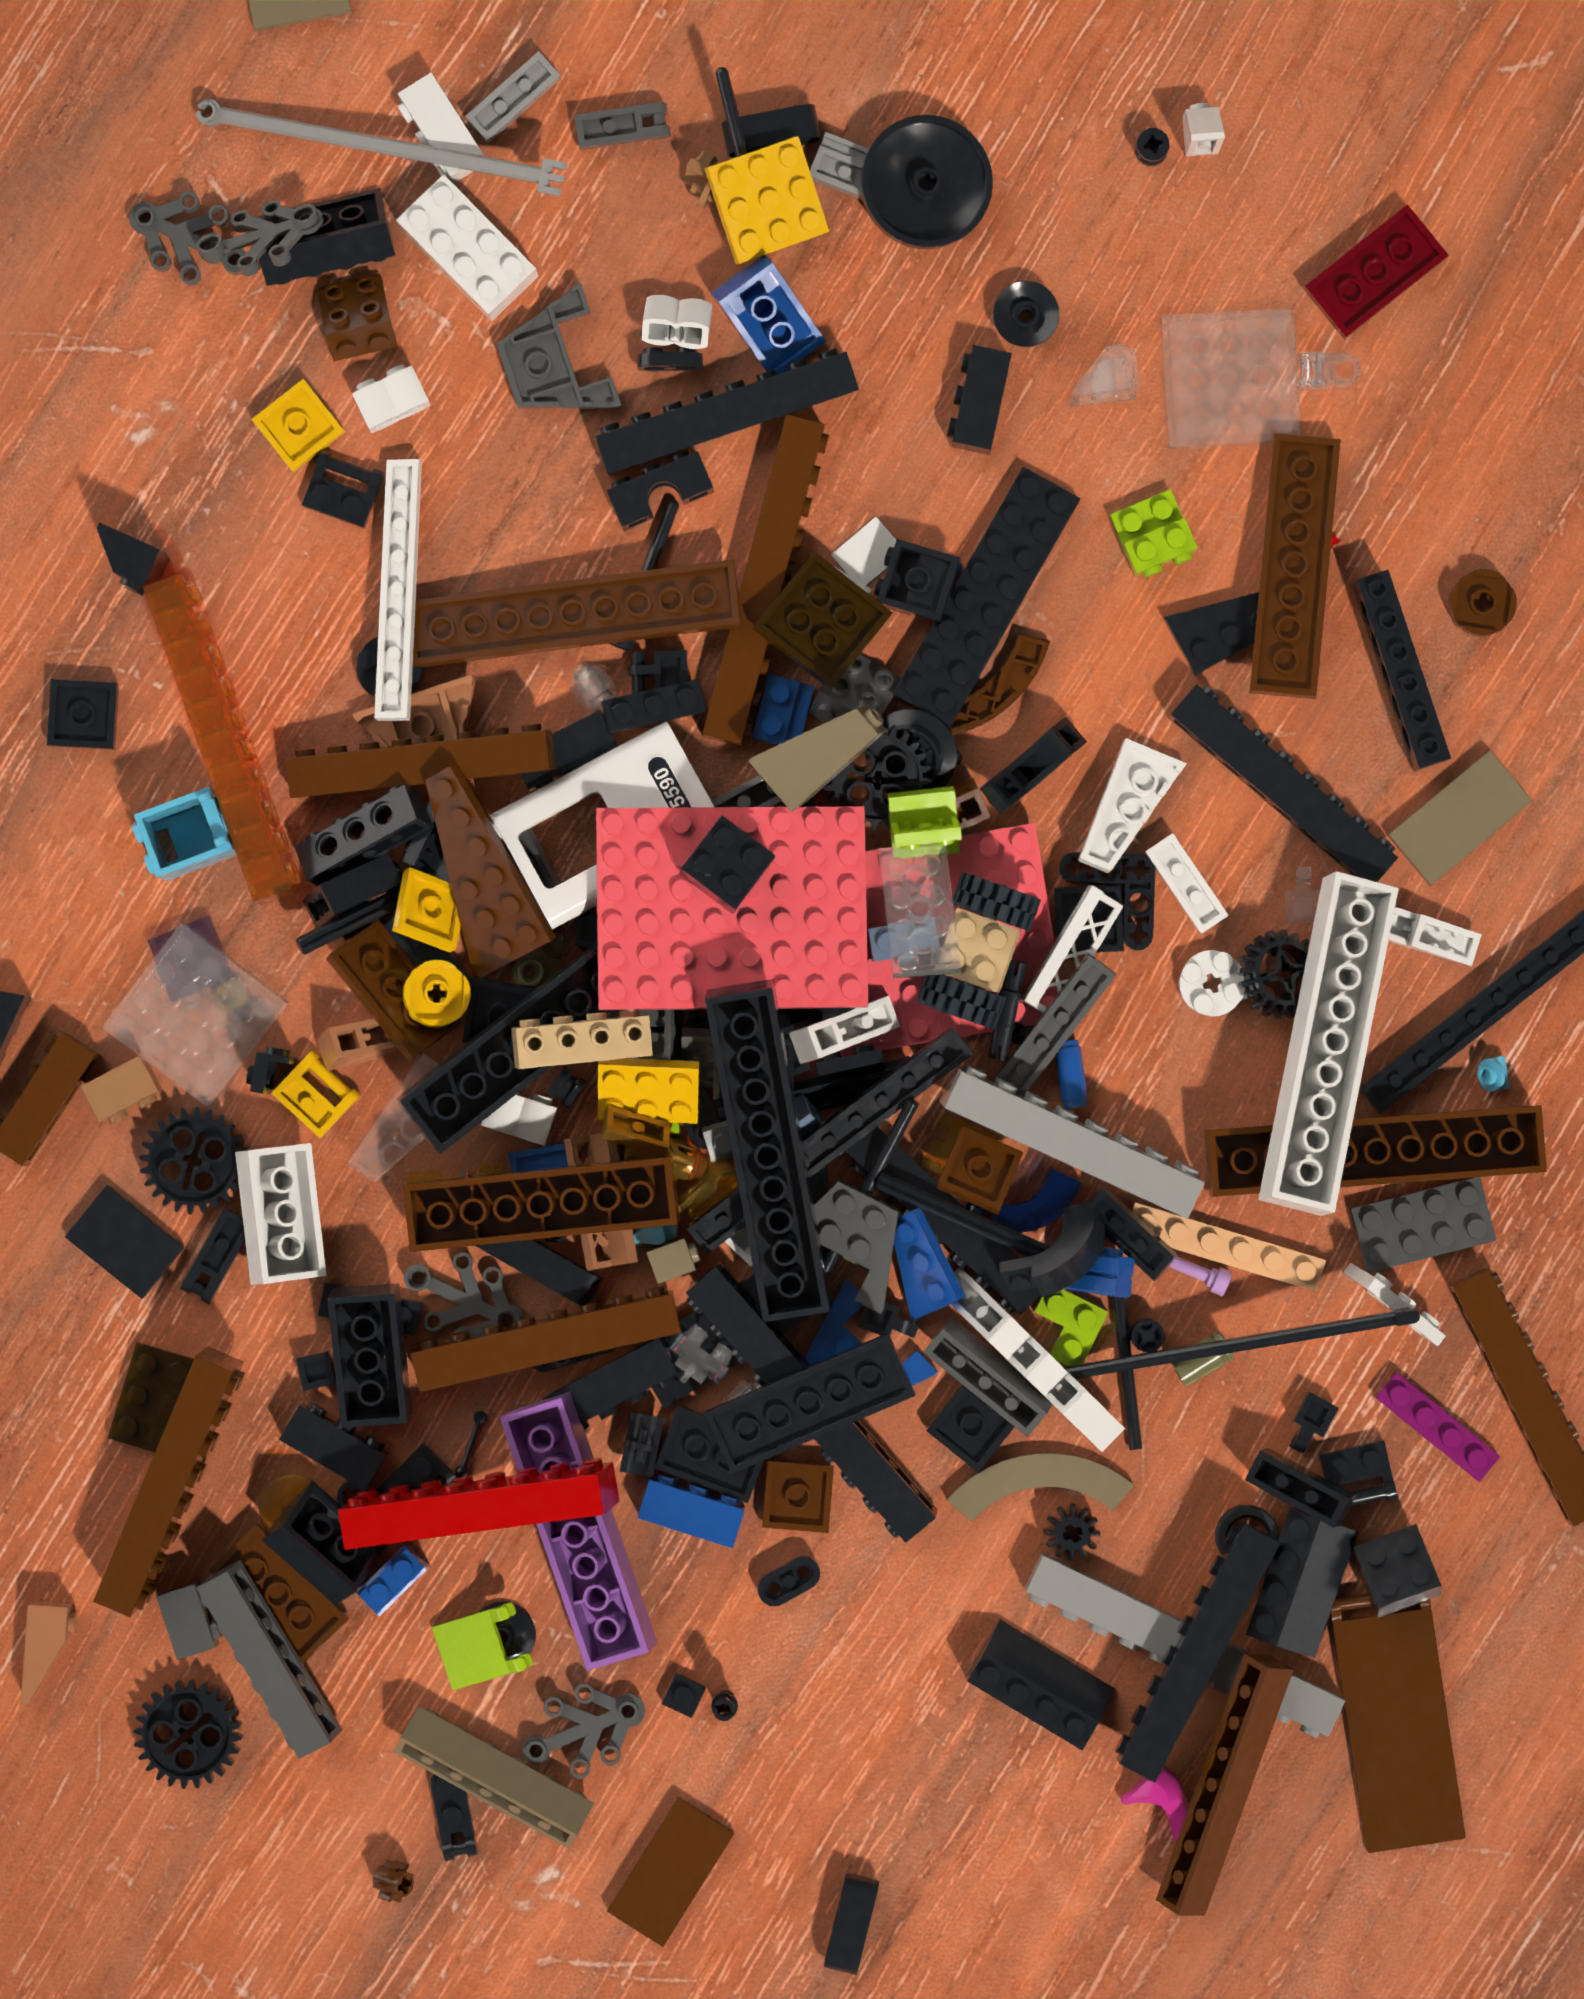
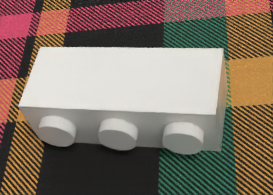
M429 73L398 93L401 104L397 107L406 122L409 123L413 120L419 129L415 136L420 144L484 156L432 73ZM434 164L440 176L443 174L448 176L453 184L473 172Z

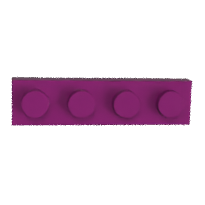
M1394 1372L1376 1394L1375 1398L1478 1482L1484 1478L1500 1458L1496 1452L1399 1373Z

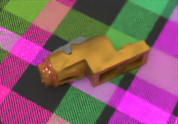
M607 1106L603 1115L602 1138L624 1144V1160L673 1155L675 1177L681 1180L701 1179L706 1169L707 1154L702 1153L700 1148L692 1147L686 1142L670 1138L671 1123L614 1106Z

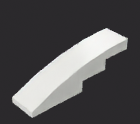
M1395 907L1388 941L1472 966L1482 934Z

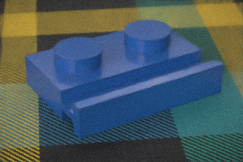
M768 674L752 739L779 745L803 734L815 686Z

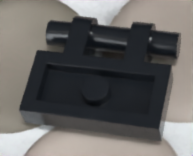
M687 650L654 651V664L644 665V652H632L631 665L628 666V676L632 677V694L645 691V676H654L655 689L688 682Z

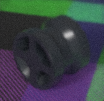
M1157 128L1144 130L1139 135L1135 146V155L1138 161L1146 166L1161 164L1165 160L1170 147L1167 134Z
M565 1067L547 1094L551 1097H559L563 1100V1105L570 1108L586 1086L587 1081L583 1078L577 1079L572 1075L571 1070Z
M1140 1319L1132 1325L1130 1330L1132 1344L1142 1352L1157 1351L1165 1339L1162 1326L1152 1319Z

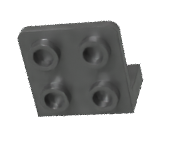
M860 654L832 690L828 689L825 685L821 686L808 713L815 716L819 721L827 723L866 705L868 708H874L882 716L893 698V693L901 678Z

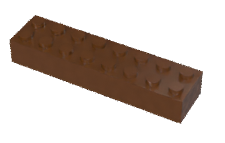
M673 1155L421 1181L403 1185L410 1252L677 1225L680 1222Z
M209 1346L205 1347L195 1356L93 1602L128 1617H131L138 1609L142 1611L146 1603L149 1604L157 1586L152 1581L157 1578L159 1573H162L169 1558V1555L164 1552L166 1549L168 1550L171 1543L175 1542L182 1527L177 1521L181 1519L184 1512L187 1513L193 1501L194 1494L190 1493V1490L194 1488L197 1482H200L206 1470L207 1464L202 1461L209 1452L213 1451L220 1436V1433L215 1432V1430L222 1421L225 1422L233 1403L229 1402L228 1399L230 1396L232 1397L235 1391H238L244 1379L245 1372L240 1371L244 1361Z

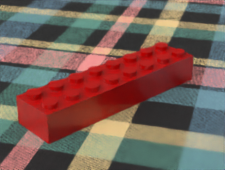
M595 1458L583 1461L582 1466L570 1468L569 1463L549 1466L550 1470L538 1472L537 1467H530L518 1470L517 1475L505 1476V1472H494L485 1475V1479L473 1481V1476H465L453 1479V1483L448 1485H441V1481L437 1480L422 1483L421 1488L409 1490V1485H400L389 1488V1492L378 1494L377 1489L361 1491L357 1493L358 1497L348 1499V1504L338 1510L344 1549L604 1515L620 1502L613 1462L602 1463V1458Z

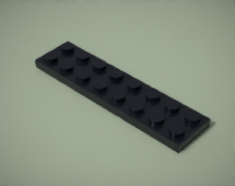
M1022 467L951 591L941 623L934 621L895 689L894 697L915 709L931 713L939 718L947 727L951 728L1081 498Z

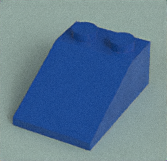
M765 255L759 257L710 293L766 372L775 369L777 375L784 373L788 370V364L802 360L826 342L773 262Z

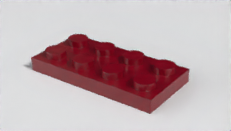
M1407 204L1305 285L1303 289L1345 340L1443 262L1449 255Z

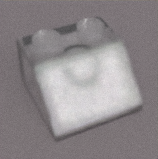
M1125 344L1107 347V351L1102 352L1073 388L1069 399V407L1135 399L1140 389L1135 348L1127 349Z

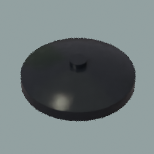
M916 115L904 118L890 125L876 138L863 161L860 188L863 203L870 218L885 235L911 248L938 249L958 242L978 225L986 213L991 200L993 176L990 161L984 148L977 138L965 127L941 116Z

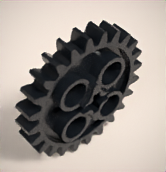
M894 724L888 732L882 734L862 752L867 753L871 757L867 765L858 766L852 761L824 786V790L834 791L828 797L829 803L839 801L837 807L864 806L865 823L866 821L871 822L872 831L876 830L878 822H883L886 830L890 828L888 799L884 797V792L887 789L895 787L901 790V792L924 790L926 788L922 785L932 782L930 776L922 774L931 769L930 763L921 762L927 756L926 751L915 752L919 746V741L915 739L908 743L909 732L907 730L900 736L896 735V725ZM892 755H900L904 758V763L898 768H891L886 764V760ZM875 771H881L882 777L877 783L873 782L872 776H874ZM848 773H855L863 776L850 778L847 775ZM900 776H906V777H907V779H906L905 781H900L899 779H896V778H890V777H900ZM862 785L869 790L868 794L859 799L853 797L850 794L852 788Z
M195 1107L192 1116L188 1115L185 1108H181V1118L178 1119L169 1112L168 1118L170 1123L166 1125L158 1119L157 1124L161 1130L158 1133L148 1130V1134L153 1138L152 1143L142 1142V1146L149 1150V1154L139 1156L140 1160L148 1162V1166L142 1168L140 1173L150 1174L151 1176L144 1185L146 1187L153 1185L157 1187L152 1194L154 1198L162 1194L165 1195L162 1203L163 1206L166 1207L174 1201L175 1212H179L183 1205H187L189 1215L193 1214L195 1206H199L201 1212L206 1214L207 1204L209 1203L218 1210V1199L220 1197L228 1202L231 1201L227 1193L229 1189L239 1192V1187L234 1183L235 1179H238L235 1152L247 1151V1148H237L236 1145L243 1137L242 1135L231 1136L236 1127L234 1124L223 1127L225 1116L221 1115L216 1121L212 1120L213 1110L211 1109L203 1117L199 1107ZM181 1131L190 1132L193 1138L191 1145L186 1149H179L174 1143L176 1134ZM200 1133H205L206 1136L198 1154V1158L203 1161L202 1165H195L187 1189H183L182 1184L189 1170V1163L185 1161L186 1156L194 1155ZM213 1141H219L224 1146L223 1155L215 1160L208 1158L206 1147ZM176 1162L181 1166V1175L176 1180H167L164 1177V1168L167 1164ZM204 1172L211 1174L214 1180L212 1187L207 1191L198 1190L195 1185L197 1176Z
M192 1678L185 1688L183 1682L179 1679L175 1682V1690L168 1684L162 1686L164 1696L154 1691L151 1697L155 1704L145 1701L142 1707L148 1713L136 1716V1719L143 1723V1726L136 1727L133 1730V1733L142 1735V1739L135 1742L134 1747H144L145 1750L138 1759L144 1760L149 1758L151 1762L145 1770L150 1771L156 1767L159 1770L156 1780H160L164 1775L169 1776L168 1786L170 1787L177 1779H180L182 1789L188 1786L189 1780H192L194 1786L199 1788L202 1783V1777L211 1784L214 1781L213 1771L222 1777L226 1773L222 1763L232 1766L235 1762L229 1753L238 1754L241 1748L233 1744L234 1741L243 1738V1734L234 1732V1729L242 1724L241 1720L232 1719L238 1708L228 1709L226 1707L231 1699L230 1696L222 1700L218 1698L220 1687H217L212 1693L208 1692V1681H205L200 1688H196L195 1679ZM184 1702H192L198 1708L197 1717L189 1718L182 1712ZM206 1713L211 1714V1719L202 1725L192 1735V1738L186 1739L171 1754L165 1752L166 1748L175 1742L185 1730L191 1728ZM159 1724H166L171 1727L173 1732L172 1739L164 1740L157 1734ZM212 1727L218 1730L220 1734L219 1742H208L204 1737L205 1728ZM183 1749L190 1750L195 1758L194 1764H183L179 1759V1751Z

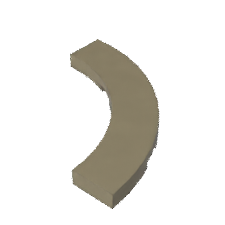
M1032 1453L1002 1460L974 1474L962 1483L947 1498V1501L973 1521L991 1504L1014 1492L1036 1487H1059L1089 1495L1105 1504L1111 1510H1114L1133 1488L1134 1484L1105 1465L1086 1458L1062 1453Z

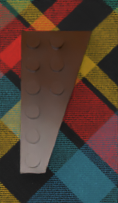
M454 763L426 779L425 783L473 976L484 977L550 942L556 936L458 765Z

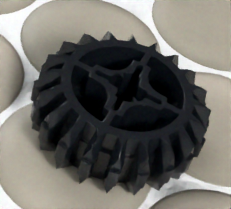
M1271 930L1265 932L1264 937L1261 935L1253 939L1254 944L1245 946L1244 950L1247 955H1242L1238 959L1245 967L1239 968L1236 971L1237 975L1244 976V981L1239 982L1237 987H1246L1248 992L1244 994L1242 999L1249 1000L1253 998L1254 1002L1251 1009L1257 1010L1262 1007V1016L1268 1017L1273 1013L1274 1018L1277 1020L1283 1019L1285 1015L1291 1019L1295 1017L1301 989L1300 985L1297 994L1294 995L1296 990L1295 981L1301 975L1302 984L1308 954L1307 948L1310 940L1304 939L1299 942V933L1294 932L1288 936L1287 930H1279L1277 934ZM1282 951H1285L1288 954H1290L1295 959L1297 964L1292 963L1288 959L1287 954L1283 953ZM1267 953L1268 958L1265 959L1266 970L1260 975L1261 961ZM1281 970L1283 973L1288 971L1291 972V974L1285 975L1281 979L1278 976L1273 978L1270 977L1271 975L1276 974L1278 971ZM1264 985L1270 986L1275 996H1279V999L1271 995Z

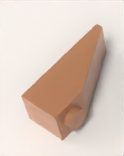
M375 1019L329 1027L317 1040L326 1071L357 1065L400 1051Z
M33 1601L28 1604L20 1705L27 1706L34 1701L71 1638V1632H76L78 1613L73 1612V1603Z

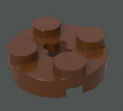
M1479 569L1463 576L1453 586L1449 596V611L1453 623L1464 632L1473 636L1485 637L1501 631L1513 619L1516 612L1517 598L1514 589L1511 588L1503 575L1493 570ZM1481 594L1486 595V600L1491 602V608H1485L1484 612L1479 611L1478 606L1474 605V599H1479Z

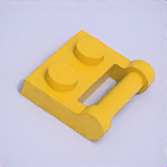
M312 1050L271 1094L321 1139L344 1113L361 1097V1094L355 1088L351 1090L331 1070L326 1071L325 1065L319 1060L320 1056ZM309 1069L342 1099L337 1106H334L303 1077Z

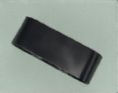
M813 104L798 105L740 117L748 153L795 136H799L801 145L810 144L821 139L816 108ZM726 120L721 125L727 156L735 158L736 155Z
M846 1873L825 1956V1968L857 1975L878 1892L879 1880Z

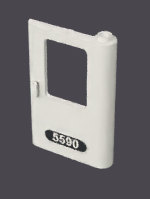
M667 721L490 815L493 820L490 822L500 840L503 838L552 929L597 906V864L554 888L548 889L541 882L519 841V835L523 831L592 794L601 795L608 808L714 807Z

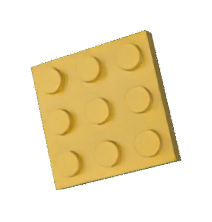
M799 136L704 168L736 264L829 232Z

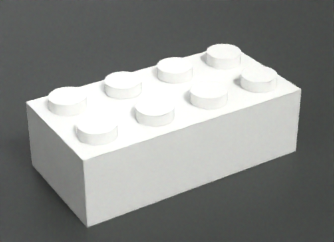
M444 174L396 220L399 228L491 322L538 277L536 268Z
M311 1143L235 1152L250 1285L327 1276Z

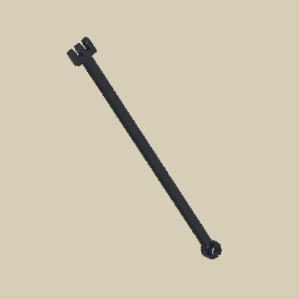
M1411 1306L1395 1309V1311L1064 1366L1063 1368L1073 1378L1079 1379L1394 1325H1409L1419 1321L1420 1313L1416 1307Z

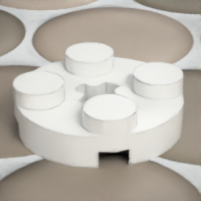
M1216 950L1203 951L1192 956L1183 967L1178 981L1182 1000L1190 1009L1205 1016L1215 1017L1230 1012L1244 996L1245 987H1237L1239 982L1244 981V976L1236 974L1237 969L1242 968L1241 965L1228 953ZM1212 974L1214 978H1220L1221 984L1217 986L1218 991L1216 993H1212L1211 989H1204L1203 983L1207 981L1206 975Z

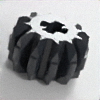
M1074 1503L1069 1505V1514H1065L1064 1509L1058 1506L1056 1509L1061 1516L1059 1519L1052 1515L1047 1516V1520L1054 1524L1055 1527L1043 1528L1044 1534L1055 1535L1046 1542L1047 1547L1050 1548L1059 1544L1055 1551L1057 1557H1061L1064 1551L1068 1549L1067 1557L1069 1561H1073L1075 1558L1074 1550H1078L1080 1556L1086 1558L1087 1553L1083 1547L1085 1545L1091 1549H1096L1097 1547L1096 1543L1089 1539V1536H1100V1530L1089 1529V1527L1098 1522L1097 1518L1094 1516L1084 1521L1089 1509L1083 1507L1079 1514L1076 1515V1505ZM1069 1524H1072L1074 1528L1080 1526L1081 1529L1080 1532H1076L1079 1537L1074 1540L1069 1536L1063 1537V1532L1067 1533L1065 1527Z

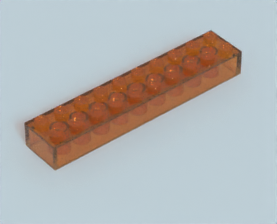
M181 573L146 585L143 589L253 902L264 905L298 893L297 884L302 883L297 866L288 861L286 853L291 852L286 835L281 833L280 830L278 831L275 822L280 820L274 802H270L266 798L264 791L268 790L269 786L263 771H259L255 767L253 760L258 758L252 740L244 736L242 729L247 727L242 710L238 709L231 697L236 696V692L230 677L227 678L222 673L220 666L225 665V661L219 646L216 647L215 643L211 642L209 635L214 634V630L208 615L205 616L204 612L199 608L198 604L203 603V598L198 585H194L192 580L186 579Z

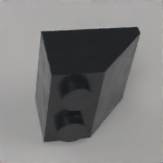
M99 522L96 529L113 573L121 578L119 584L143 596L145 591L154 594L170 558L160 549Z

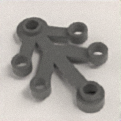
M185 191L179 196L178 200L158 207L151 202L136 204L130 211L129 222L134 231L145 235L152 254L150 263L153 268L158 272H166L172 264L170 256L163 251L158 234L160 232L171 238L181 266L180 277L182 281L188 286L197 285L201 281V272L194 265L188 246L197 250L196 244L201 236L194 233L213 226H225L230 218L227 209L222 205H214L207 214L175 225L164 219L183 211L187 213L197 211L200 201L194 192ZM187 197H193L195 203L191 207H185L183 204L184 200ZM223 211L225 213L224 218L221 221H215L213 219L215 212ZM143 213H150L151 219L147 223L140 222V216ZM240 248L225 253L222 264L226 271L232 275H241L238 265L230 264L229 258L233 254H238L241 257L246 252ZM159 256H164L167 259L166 264L162 267L155 264ZM194 270L196 271L195 279L191 281L186 280V272Z
M269 201L262 207L266 220L249 215L245 210L237 211L231 216L230 220L236 232L242 233L249 229L253 230L252 232L222 240L221 236L216 233H209L197 241L196 247L204 261H207L209 264H216L224 259L225 253L254 244L246 254L237 260L241 274L251 276L257 273L260 268L258 263L260 257L279 236L285 234L287 235L279 244L270 248L268 254L275 266H284L291 260L290 249L303 235L313 234L321 227L323 223L322 213L312 204H302L295 209L282 206L278 201ZM281 219L285 220L284 222L275 224V222H278Z
M467 1252L457 1253L453 1258V1266L459 1271L466 1293L432 1277L430 1270L424 1265H413L405 1272L404 1281L409 1289L413 1291L427 1289L461 1305L441 1313L430 1312L424 1318V1326L430 1332H437L446 1324L475 1314L490 1320L472 1328L461 1326L456 1329L454 1334L461 1330H467L470 1336L483 1333V1327L499 1323L502 1324V1328H507L502 1323V1318L506 1314L514 1317L513 1326H515V1320L524 1318L520 1308L509 1304L502 1284L503 1273L496 1266L486 1268L482 1275L484 1283L491 1288L496 1307L483 1301L472 1270L473 1258ZM463 1255L469 1259V1265L466 1268H460L457 1265L459 1256ZM490 1270H495L499 1274V1279L495 1283L489 1282L487 1279V1273ZM416 1271H421L425 1276V1280L421 1284L413 1281V1274ZM434 1315L440 1319V1325L437 1328L429 1326L428 1319L430 1316Z
M580 1683L574 1692L575 1699L579 1703L587 1704L593 1702L610 1710L599 1716L567 1704L559 1696L548 1697L544 1703V1711L548 1716H562L579 1724L547 1738L541 1735L529 1737L523 1747L525 1758L531 1763H541L547 1759L550 1751L585 1737L577 1758L570 1765V1773L573 1777L577 1779L585 1778L589 1774V1762L602 1730L616 1723L610 1743L603 1747L600 1756L602 1762L606 1765L612 1766L617 1764L621 1757L620 1748L628 1728L638 1725L644 1718L645 1705L640 1697L635 1694L626 1693L615 1698L594 1689L590 1683ZM582 1687L588 1688L591 1691V1696L587 1699H582L578 1693L579 1689ZM552 1700L557 1701L560 1704V1710L557 1712L550 1711L548 1703ZM625 1705H631L634 1708L635 1713L632 1716L627 1717L622 1713V1708ZM532 1745H540L543 1753L539 1756L532 1755L530 1752ZM608 1749L615 1750L617 1753L616 1759H606L605 1751ZM577 1762H582L586 1765L584 1773L579 1774L574 1770V1765Z

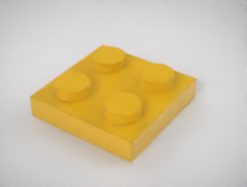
M304 379L251 419L293 473L345 433Z
M411 867L404 870L392 931L449 953L456 950L461 924L451 883Z

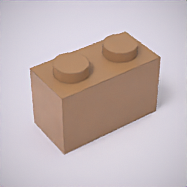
M141 1055L81 1086L98 1121L105 1122L108 1120L110 1124L128 1116L126 1110L136 1105L142 1109L158 1100L156 1094L163 1091L146 1057Z

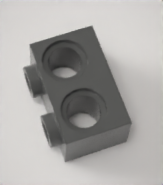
M639 1010L640 1015H649L653 1056L638 1057V1059L681 1060L682 1010Z

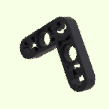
M1072 852L1065 855L1061 859L1058 868L1059 874L1067 882L1124 885V944L1134 951H1141L1147 948L1152 942L1154 928L1155 866L1150 858L1141 854H1122L1120 859L1127 860L1125 867H1134L1137 865V861H1143V866L1149 867V873L1143 874L1142 879H1137V874L1134 872H1126V879H1120L1122 872L1120 859L1115 864L1116 873L1113 877L1103 878L1099 875L1098 870L1092 867L1093 878H1087L1088 871H1078L1076 877H1072L1070 871L1064 868L1065 864L1067 865L1071 862V858L1077 859V864L1087 865L1078 861L1081 852ZM1140 893L1146 896L1148 907L1145 911L1135 912L1131 909L1129 901L1132 895ZM1128 916L1135 918L1148 916V923L1141 922V932L1146 933L1147 938L1141 940L1140 945H1135L1134 939H1129V933L1135 931V921L1129 923Z

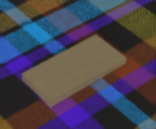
M1489 750L1387 836L1427 884L1431 886L1533 800Z

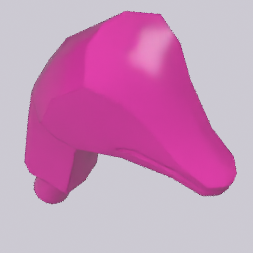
M1164 1765L1156 1782L1144 1777L1135 1787L1124 1793L1120 1800L1125 1805L1151 1803L1161 1806L1170 1818L1173 1840L1176 1841L1185 1820L1189 1803L1180 1781Z

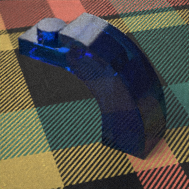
M1050 1168L1039 1191L1026 1202L1015 1205L1002 1204L998 1214L970 1202L967 1203L966 1209L981 1216H984L987 1211L991 1213L990 1220L1019 1233L1029 1232L1042 1228L1063 1214V1208L1069 1207L1074 1200L1082 1183Z

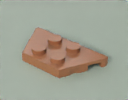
M468 675L411 694L410 721H377L374 718L375 706L352 715L357 723H360L375 742H379L380 747L383 748L392 747V740L411 738L412 745L424 743V737L444 735V741L457 740L456 733L467 732L475 677L474 675Z

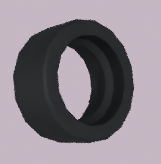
M1238 1505L1227 1510L1219 1519L1215 1529V1543L1220 1554L1223 1556L1228 1546L1224 1541L1230 1526L1236 1520L1243 1517L1257 1519L1264 1525L1267 1535L1278 1541L1280 1531L1275 1520L1265 1510L1254 1505Z

